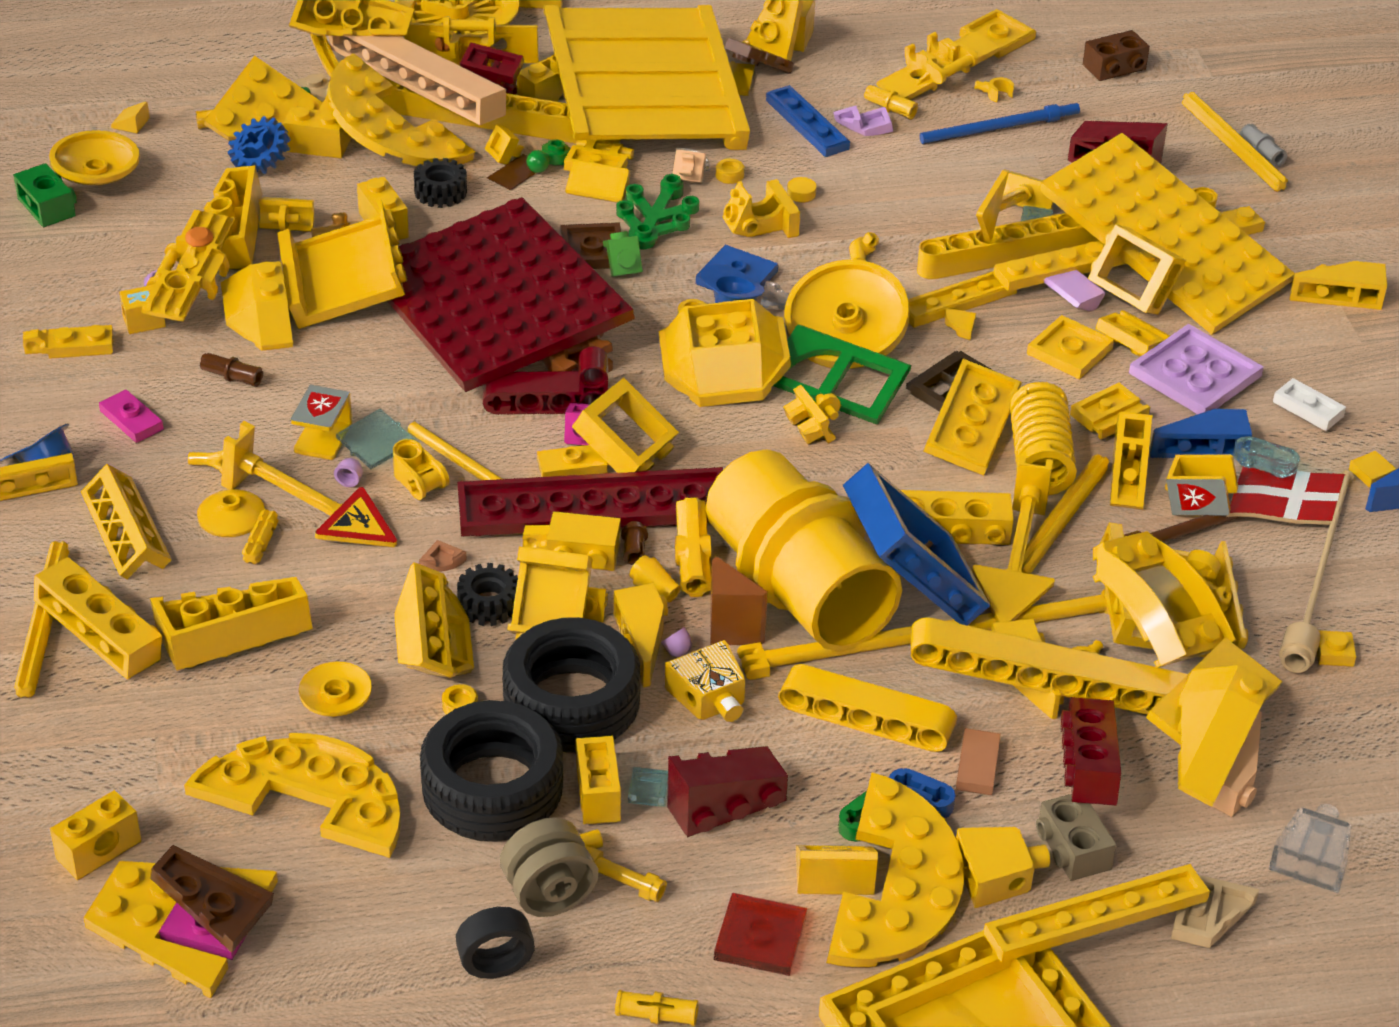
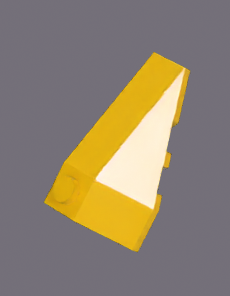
M1239 665L1191 671L1178 698V708H1181V721L1178 724V734L1181 735V750L1178 753L1179 790L1211 807L1213 806L1272 682Z

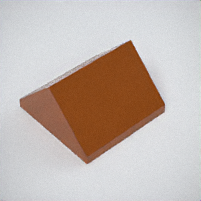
M718 557L712 559L710 645L723 640L728 645H747L759 642L763 644L765 642L768 592Z

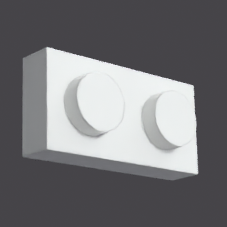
M1294 378L1278 389L1273 398L1275 404L1325 431L1342 419L1346 410V406Z

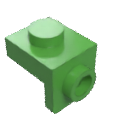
M628 231L611 233V240L603 241V246L607 247L611 277L643 272L638 236L629 237Z

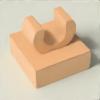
M676 149L673 174L679 175L682 181L702 184L706 154Z

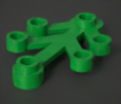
M667 174L660 182V194L653 206L644 198V188L639 184L628 185L626 187L627 200L619 201L616 204V215L623 219L630 227L628 236H638L639 249L646 250L652 248L658 240V236L675 231L688 230L690 228V215L699 212L700 201L695 196H686L682 199L681 205L666 209L670 200H676L683 196L684 183L679 175ZM634 205L645 217L643 223L634 215ZM672 219V222L657 225L658 222Z

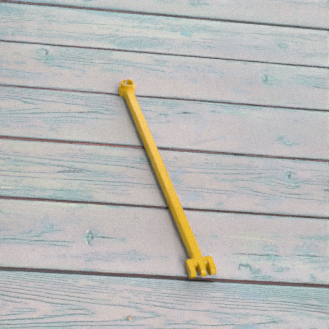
M1103 589L1101 595L1031 606L1016 620L1034 619V622L1038 623L1098 612L1109 615L1106 591ZM992 613L981 614L967 626L991 631L992 623H996V620ZM954 619L945 620L953 623H958ZM912 626L880 631L874 638L859 644L855 648L843 651L824 649L818 642L764 651L761 642L740 646L737 649V654L741 659L740 662L746 678L753 680L765 678L766 676L770 677V667L911 644Z

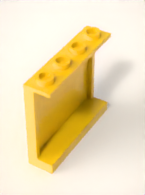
M381 199L377 200L380 216L295 243L289 229L277 232L288 307L298 329L405 295L403 282L407 281V277L402 265L404 262L398 246L400 241L395 229L396 222L392 210H385Z
M1109 522L1100 544L1124 537L1122 524ZM1221 541L1214 555L1220 561L1221 568L1216 579L1211 583L1218 587L1224 586L1227 592H1231L1230 606L1223 614L1236 639L1235 645L1240 649H1244L1248 642V630L1244 628L1242 619L1243 606L1239 604L1237 595L1238 582L1234 580L1232 572L1233 558L1229 556L1226 541ZM1173 549L1186 560L1189 552ZM1164 566L1136 572L1157 595L1173 624L1201 616L1186 589ZM1105 585L1114 643L1153 649L1150 641L1144 642L1137 625L1123 603ZM1204 654L1198 657H1206L1208 654Z

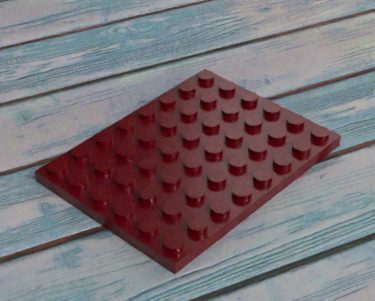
M523 197L509 200L504 205L491 210H485L465 221H458L448 228L429 233L414 242L400 245L399 248L404 261L402 265L407 277V281L403 282L405 295L387 301L465 392L635 319L633 308Z

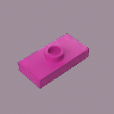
M126 389L99 402L100 412L135 443L164 430L163 421Z
M178 903L175 904L159 930L161 940L233 960L244 941L243 939L231 953Z

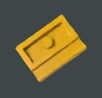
M1121 310L1120 314L1115 312L1099 318L1095 328L1114 339V342L1129 347L1130 351L1138 356L1144 355L1170 337L1165 332L1124 310Z
M1118 382L1071 405L1070 415L1090 432L1096 431L1098 438L1102 440L1115 433L1119 412L1149 415L1150 406L1148 404L1142 405L1139 397Z

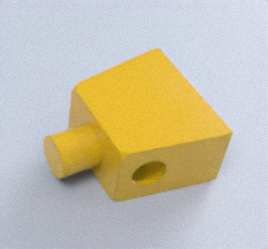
M1016 827L957 828L956 839L964 864V881L974 908H980L1029 892L1032 886L1034 869L1050 866V855L1047 846L1043 844L1027 847L1020 829Z

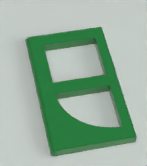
M797 324L787 340L791 367L814 356L834 355L839 357L819 389L785 376L773 386L795 394L793 389L802 385L816 402L815 398L818 394L835 393L853 362L889 374L890 376L870 408L837 396L841 402L839 411L878 425L911 371V365Z

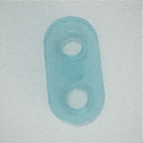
M1250 436L1237 439L1233 451V457L1242 466L1263 470L1281 478L1294 475L1300 462L1299 454L1293 449Z

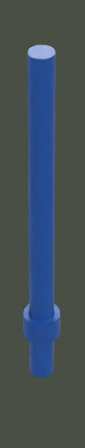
M1078 103L1062 106L1057 104L1047 105L1041 110L920 133V141L922 144L1044 120L1048 123L1059 121L1060 117L1079 114L1080 107Z

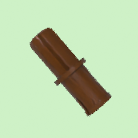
M204 353L201 357L200 368L202 370L224 376L226 381H240L253 387H258L262 381L263 369L261 367L242 363L236 357L228 359L212 353Z

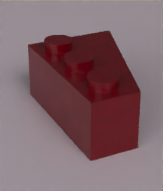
M1084 121L1071 136L1068 161L1073 163L1123 133L1161 164L1168 123Z
M768 746L728 750L727 756L712 757L709 752L698 753L697 759L681 760L679 755L668 756L667 808L687 838L701 832H708L717 826L733 820L743 819L747 815L766 808L775 807L787 801L788 774Z

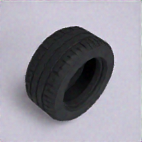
M580 617L548 620L524 632L506 652L503 660L502 676L503 701L523 705L545 718L558 733L563 752H576V738L613 736L615 740L626 732L634 722L640 705V661L633 645L611 626L596 620ZM571 672L591 675L604 681L606 684L603 688L591 694L572 697L552 694L537 686L539 682L553 675Z
M487 700L473 702L458 707L443 716L428 731L423 740L420 752L423 799L433 818L448 830L462 837L477 841L496 842L509 840L518 830L532 822L549 818L557 809L563 793V748L554 727L537 712L523 705L508 701ZM495 756L517 760L529 769L523 776L507 783L489 785L470 782L456 774V771L468 762L478 758Z

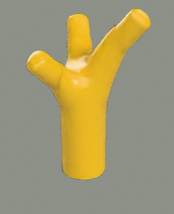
M223 450L208 453L189 452V465H207L219 470L222 474Z

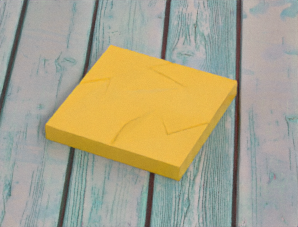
M984 930L820 997L819 1017L826 1027H1112L1051 948L1001 962L985 938Z

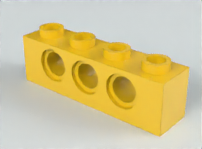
M901 490L951 533L956 544L1010 545L1013 527L1011 493Z
M67 557L35 575L34 601L127 680L160 661L162 635L155 626L149 625L137 615L131 606L125 605L113 595L107 586H103L95 580L84 567L77 565Z

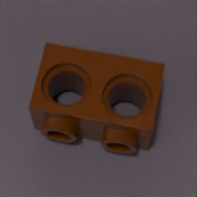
M1133 30L1085 42L1082 65L1099 81L1146 70L1150 46Z

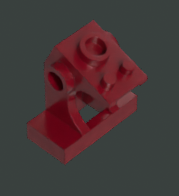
M470 42L460 62V66L505 88L507 94H517L516 82L524 65L523 56ZM489 59L494 60L492 67L488 66Z

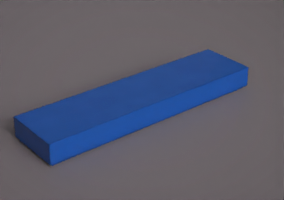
M788 85L766 92V101L824 157L850 149V141L793 87Z

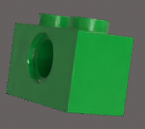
M47 163L13 174L17 199L43 228L76 216L74 204L77 203V197L71 186L67 187L61 176L54 172Z

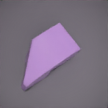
M857 106L833 112L836 122L861 135L874 136L893 132L892 122L886 107L859 114Z

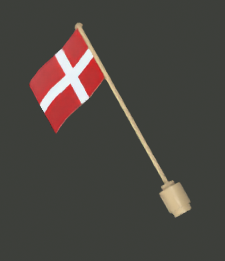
M1243 466L1237 482L1238 491L1233 495L1230 513L1227 517H1256L1295 524L1330 525L1303 622H1294L1286 628L1279 652L1281 663L1285 669L1294 673H1302L1313 665L1318 650L1320 633L1316 627L1310 624L1348 483L1353 480L1354 475L1350 470H1344L1341 474L1310 473L1271 466Z

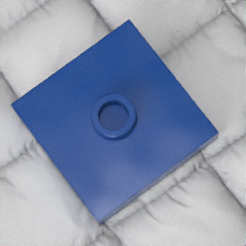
M726 244L704 266L719 264L736 268L763 287L778 272V263ZM699 272L696 275L695 284L712 290L702 281Z

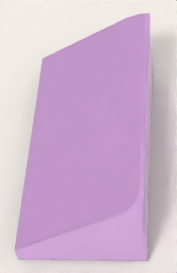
M1078 270L1049 276L1044 280L1045 284L1073 306L1087 311L1097 309L1105 295L1104 290Z

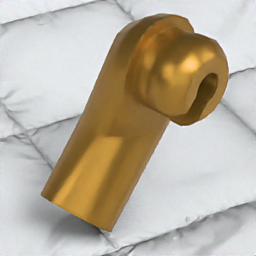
M334 213L332 215L333 224L330 226L312 228V237L349 226L350 222L347 220V213Z

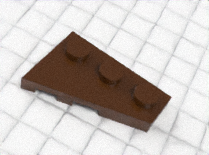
M172 845L151 869L150 879L231 953L272 905L274 893L175 845Z

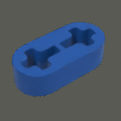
M907 768L894 770L890 774L889 778L907 785L908 788L926 799L943 818H947L953 813L956 795L953 788L948 784Z

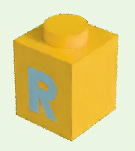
M154 285L119 291L122 315L129 334L166 327L165 318L143 314L141 311Z

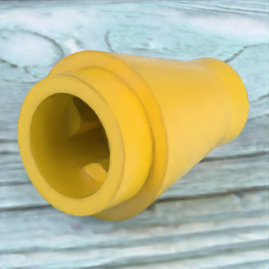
M647 555L640 557L630 570L629 577L633 579L635 586L654 582L659 595H664L668 603L672 602L680 593L681 586L672 579L655 557L650 558Z

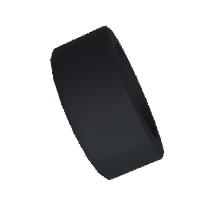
M497 906L483 909L469 916L460 925L456 933V946L461 964L468 974L478 978L494 979L514 973L530 961L535 951L534 938L528 919L521 911L512 907ZM512 937L508 942L498 947L489 949L478 948L483 943L494 938Z

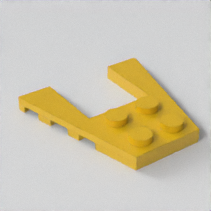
M119 861L85 914V928L122 949H125L127 946L139 953L143 961L152 966L156 963L171 971L173 978L185 985L188 982L202 989L203 995L212 998L228 970L227 958L161 940L159 930L176 902L150 879L151 869L156 863ZM220 867L270 892L274 890L278 883L277 871Z

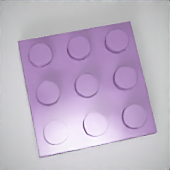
M1187 324L1130 364L1129 374L1194 413L1200 414L1219 408L1262 376L1264 367L1196 327Z

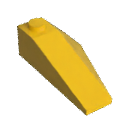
M297 0L289 27L316 36H406L414 9L389 0Z

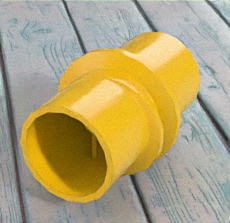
M768 449L749 452L732 461L717 476L708 492L705 507L708 521L737 553V571L768 592L767 603H771L778 609L789 610L824 649L843 651L857 647L859 644L874 638L889 623L899 606L902 594L900 576L865 541L866 530L848 497L837 495L835 490L829 485L816 481L808 482L780 452Z

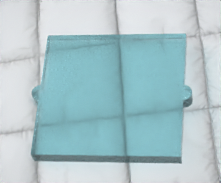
M382 409L376 410L336 434V439L350 450V455L359 458L371 470L393 457V446L395 443L403 439L415 440L401 427L400 422H395Z

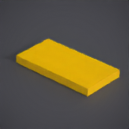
M963 359L923 452L984 476L1010 414L1011 398L1020 389L1022 382Z
M1226 637L1192 669L1239 665L1272 682L1263 704L1283 682ZM1191 671L1146 716L1150 722L1179 745H1181V735L1178 734V724L1181 721V708H1178V698Z

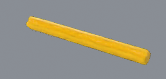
M1195 92L1184 94L1183 106L1274 191L1278 192L1287 187L1288 179Z
M1095 454L1029 541L1022 567L1023 573H1032L1107 471V464L1109 463L1107 457Z
M53 541L50 544L44 570L69 556L70 551L65 541ZM35 602L14 685L16 695L20 698L24 696L30 698L35 694L54 618L37 602Z

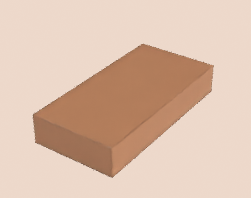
M964 729L955 790L992 795L1001 733Z

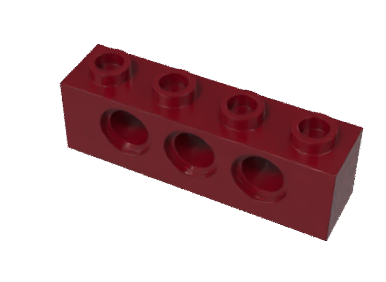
M1070 697L1069 710H1062L1060 730L1063 732L1064 787H1071L1072 802L1117 806L1121 781V763L1114 701Z

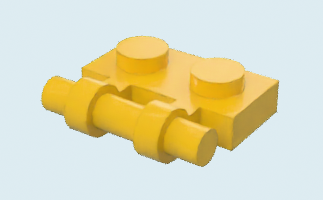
M577 140L576 145H572L564 159V170L570 171L574 160L626 168L628 159H633L634 149L624 147L623 144L616 142L611 145L601 143L599 140Z

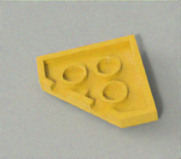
M254 55L206 118L204 125L226 140L231 141L236 140L233 133L241 132L243 130L241 126L243 123L247 126L251 125L253 118L257 122H260L263 116H266L269 121L275 118L278 123L281 122L283 125L291 107L319 110L323 102Z

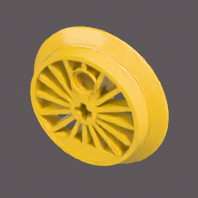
M519 0L394 1L414 9L410 23H443L444 16H450L451 19L488 20L489 17H495L497 25H508L514 20L519 11ZM454 31L455 34L460 32L461 34L488 35V31Z

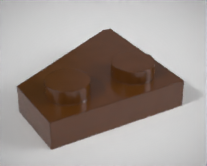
M732 38L727 39L724 47L733 51V58L756 66L761 62L791 73L795 64L780 56Z

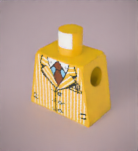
M725 640L665 662L666 690L695 717L705 720L721 714L725 721L733 722L742 715L743 707L741 705L745 700V677Z

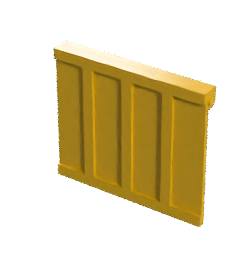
M544 5L543 13L547 20L574 132V140L723 138L727 149L747 150L750 129L711 5H698V8H558V5Z

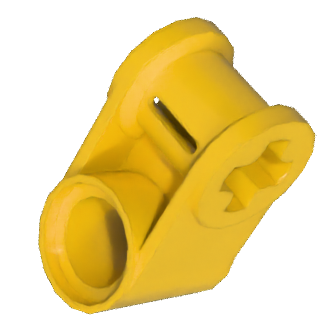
M403 439L395 443L393 446L394 477L410 491L415 499L421 500L426 497V493L438 487L445 488L449 485V475L444 465L427 452L419 442L412 439Z

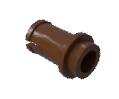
M638 521L627 523L621 532V537L624 540L623 559L625 562L628 560L630 565H634L640 557L645 555V541L648 538V530Z

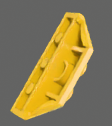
M265 261L258 264H250L220 282L225 320L229 328L243 338L254 342L255 346L261 351L293 347L281 261Z
M414 562L410 566L394 613L398 663L429 675L449 678L471 673L474 669L470 623L465 610L457 596L447 586L449 582L444 573Z

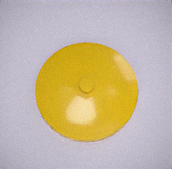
M839 260L826 263L811 270L795 284L785 304L784 318L788 337H790L797 324L886 356L896 348L906 333L909 324V304L904 287L887 269L862 260ZM819 355L807 359L818 365L832 368L839 356ZM853 362L849 369L863 367L864 365Z

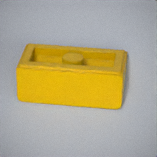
M574 160L565 193L612 202L622 201L626 195V187L630 185V171L627 168Z

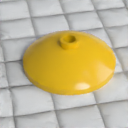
M92 130L74 133L60 139L52 146L49 159L52 169L68 181L83 185H104L119 181L128 176L139 164L140 155L138 146L128 137L110 131Z

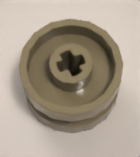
M545 818L528 824L518 830L505 843L500 854V867L508 882L512 885L513 892L520 906L526 913L536 917L554 916L569 911L583 902L593 891L598 881V867L591 854L585 848V843L572 822L562 818Z

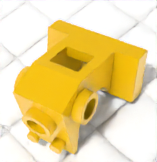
M778 179L766 181V197L755 203H752V196L748 194L742 181H738L735 189H732L730 192L731 198L725 206L722 216L733 234L753 237L783 230L787 238L799 236L800 211Z

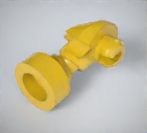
M1190 551L1186 561L1209 586L1223 613L1226 612L1230 606L1231 592H1227L1224 586L1218 587L1211 583L1216 579L1220 571V561L1207 551Z

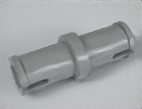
M1247 124L1242 128L1240 135L1269 160L1273 166H1276V164L1280 166L1286 161L1287 152L1275 144L1272 136L1262 133L1254 124Z

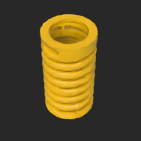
M1048 382L1027 384L1018 389L1010 401L1016 473L1020 455L1026 456V463L1045 466L1047 459L1053 460L1048 496L1058 494L1072 485L1077 473L1068 399L1065 392L1055 384Z

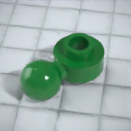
M550 140L542 145V150H534L529 153L526 160L527 166L534 173H542L548 168L549 164L564 165V159L570 151V147L562 140Z

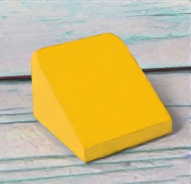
M145 101L123 109L111 124V128L137 134L150 119L148 102Z

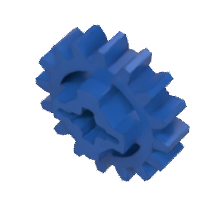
M263 116L260 122L253 118L249 126L243 123L241 125L243 130L233 133L236 140L229 141L228 143L232 149L227 152L234 166L255 165L257 173L258 170H261L263 174L267 173V167L269 166L274 169L277 168L275 162L277 160H284L285 157L282 153L290 150L287 143L291 141V138L288 136V131L282 123H278L275 118L269 121L266 116Z

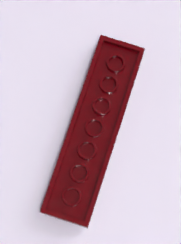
M723 467L457 482L461 537L523 533L525 525H550L553 512L620 518V528L625 527L627 523L632 521L641 522L644 526L677 524L676 502L685 498H698L701 501H705L706 505L708 492L717 476L723 471Z

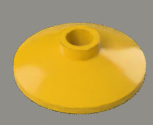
M239 489L223 490L208 496L202 501L197 510V519L201 528L218 537H238L252 532L261 511L265 510V506L257 495L249 491Z
M339 661L323 663L312 668L303 676L299 684V697L302 704L316 714L330 717L343 716L357 711L368 701L372 691L370 677L362 668L352 663Z

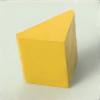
M796 845L797 894L842 895L844 891L856 895H874L878 851L872 846Z

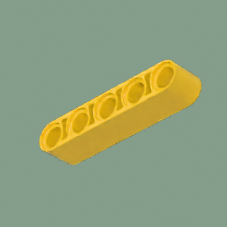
M804 664L794 665L791 668L778 694L780 703L786 709L932 752H939L946 748L958 720L955 711L947 705Z

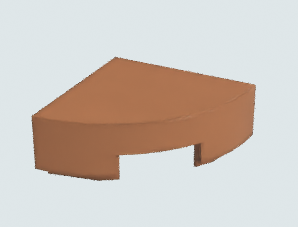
M437 540L419 559V564L439 572L448 571L462 565L467 560L466 551Z

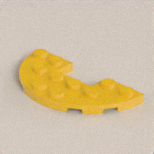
M352 53L336 65L328 84L327 100L334 109L333 117L338 124L358 143L381 156H385L388 153L403 158L402 163L413 166L424 165L426 160L433 162V158H438V161L448 158V162L456 160L457 165L473 160L475 151L435 118L414 127L384 103L381 99L391 95L394 85L356 54Z
M289 733V738L267 741L266 736L250 739L236 744L237 750L221 758L215 755L209 759L184 784L185 794L252 816L269 790L329 807L331 810L320 826L321 837L388 858L391 857L399 838L401 826L398 793L387 772L383 773L374 764V758L369 754L336 738L310 733Z
M871 772L855 839L891 848L892 852L880 901L843 891L826 961L828 964L856 968L876 967L878 962L896 958L900 962L925 950L927 944L939 934L942 935L951 923L963 891L964 864L957 839L945 819L926 799L912 789L891 778Z

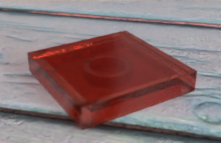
M732 893L714 949V960L790 976L807 918V908Z

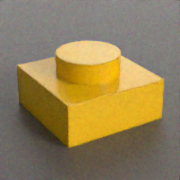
M1318 630L1320 633V642L1317 650L1318 665L1354 667L1356 652L1352 632Z

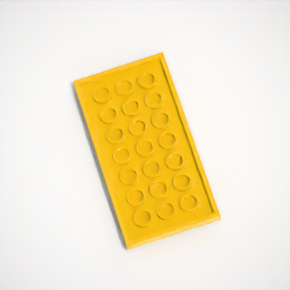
M1123 133L1041 181L1039 190L1104 245L1106 235L1116 224L1133 229L1187 260L1167 298L1211 335L1293 281L1294 272ZM1126 240L1118 255L1119 258L1148 282L1161 260Z

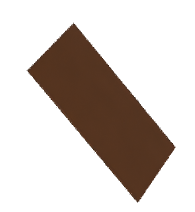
M522 154L488 176L487 179L511 190L535 173L527 166V155Z

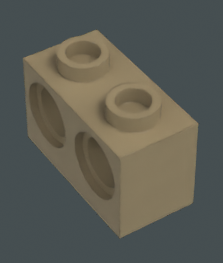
M1071 794L1041 803L1039 819L1036 820L1038 835L1041 840H1046L1053 851L1056 865L1064 869L1070 881L1112 870L1116 843L1091 804L1072 802Z

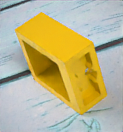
M1115 224L1114 228L1105 237V246L1100 255L1091 264V273L1088 279L1143 312L1159 315L1187 260L1133 229ZM1126 240L1161 259L1141 298L1107 278Z
M624 377L585 408L572 425V428L617 473L649 471L654 466L653 460L656 457L662 460L674 449L675 446L671 442L679 433ZM617 406L655 442L639 456L602 420L604 416Z

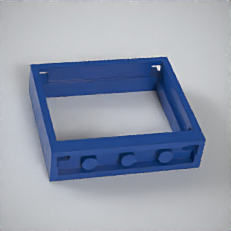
M867 463L843 484L878 556L959 624L969 625L990 607L987 598L951 533L871 464ZM931 541L933 545L927 548L925 544Z

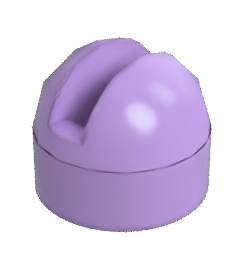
M345 458L334 470L336 481L345 487L356 486L363 474L361 463L353 458Z
M685 627L661 642L665 650L675 657L686 655L692 647L691 637Z

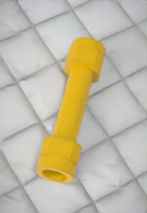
M585 846L597 865L599 873L639 890V897L655 902L661 900L665 893L667 882L661 879L660 876L651 872L644 876L603 858V851Z

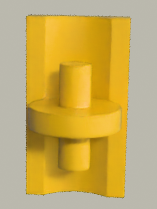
M260 197L259 228L280 229V231L286 229L311 231L314 228V200Z
M802 385L794 388L793 391L796 399L783 406L788 420L792 425H795L808 418V420L797 426L807 444L821 437L828 444L834 441L836 437L828 426L830 423L829 418L835 420L839 416L838 411L841 402L837 396L832 393L825 395L821 393L816 396L815 402Z

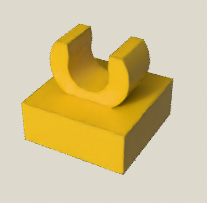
M496 124L484 149L498 163L507 165L512 156L519 157L524 147L518 145L519 139L506 126Z

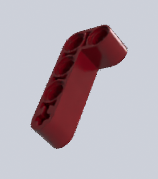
M596 346L583 349L579 355V371L512 372L483 385V407L487 412L496 415L565 414L570 403L591 404L608 390L607 353L604 349Z

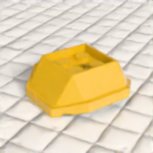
M754 299L684 306L668 327L658 331L664 380L676 390L688 395L690 400L699 407L764 400L770 393L771 387L791 367L783 317L774 316Z

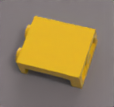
M519 546L517 561L520 562L512 621L508 623L507 631L516 634L515 640L531 627L548 620L567 617L584 618L593 559L589 555Z

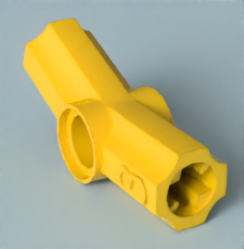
M685 498L676 502L677 535L675 536L676 566H679L681 590L689 594L690 597H702L704 593L711 591L710 535H707L705 501H701L698 498Z

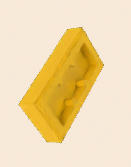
M590 445L537 451V462L541 477L607 473V462Z

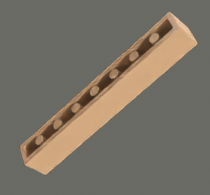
M329 36L330 47L333 51L345 57L352 53L356 54L382 76L479 125L506 115L505 88L400 36Z

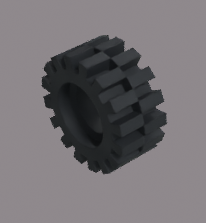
M433 158V162L426 160L424 165L419 164L417 169L414 170V192L416 199H420L422 204L428 202L429 207H433L434 204H438V208H443V204L451 207L453 202L459 204L461 199H465L467 194L466 168L464 169L461 163L457 165L456 160L448 162V158H443V161Z
M487 563V568H482L481 564L475 565V571L468 568L465 570V575H460L459 582H457V597L469 618V622L474 623L478 619V625L485 626V621H490L491 626H496L497 620H500L503 624L508 622V616L512 618L518 576L514 575L512 569L509 568L505 571V565L501 564L497 568H493V563ZM486 592L497 593L495 596H481L480 594Z

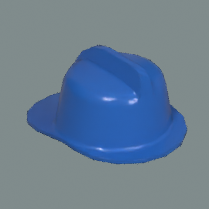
M708 265L700 271V278L714 292L715 303L754 299L756 301L757 297L765 292L763 286L754 282L740 270L727 265Z
M69 424L56 428L33 445L0 459V463L15 457L23 463L72 453L74 459V453L64 433Z

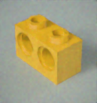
M613 736L576 738V772L583 824L620 822L621 789Z

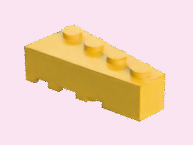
M255 165L226 168L213 191V200L207 202L203 209L205 212L235 218V223L220 250L226 254L230 269H242L253 264L260 217L259 199L263 196Z
M297 577L250 583L247 590L241 591L231 588V586L217 588V594L196 597L195 592L181 593L180 600L164 602L163 596L150 598L155 626L162 635V643L176 671L191 668L220 657H227L249 648L260 647L285 637L296 636L301 632L313 629L308 595Z

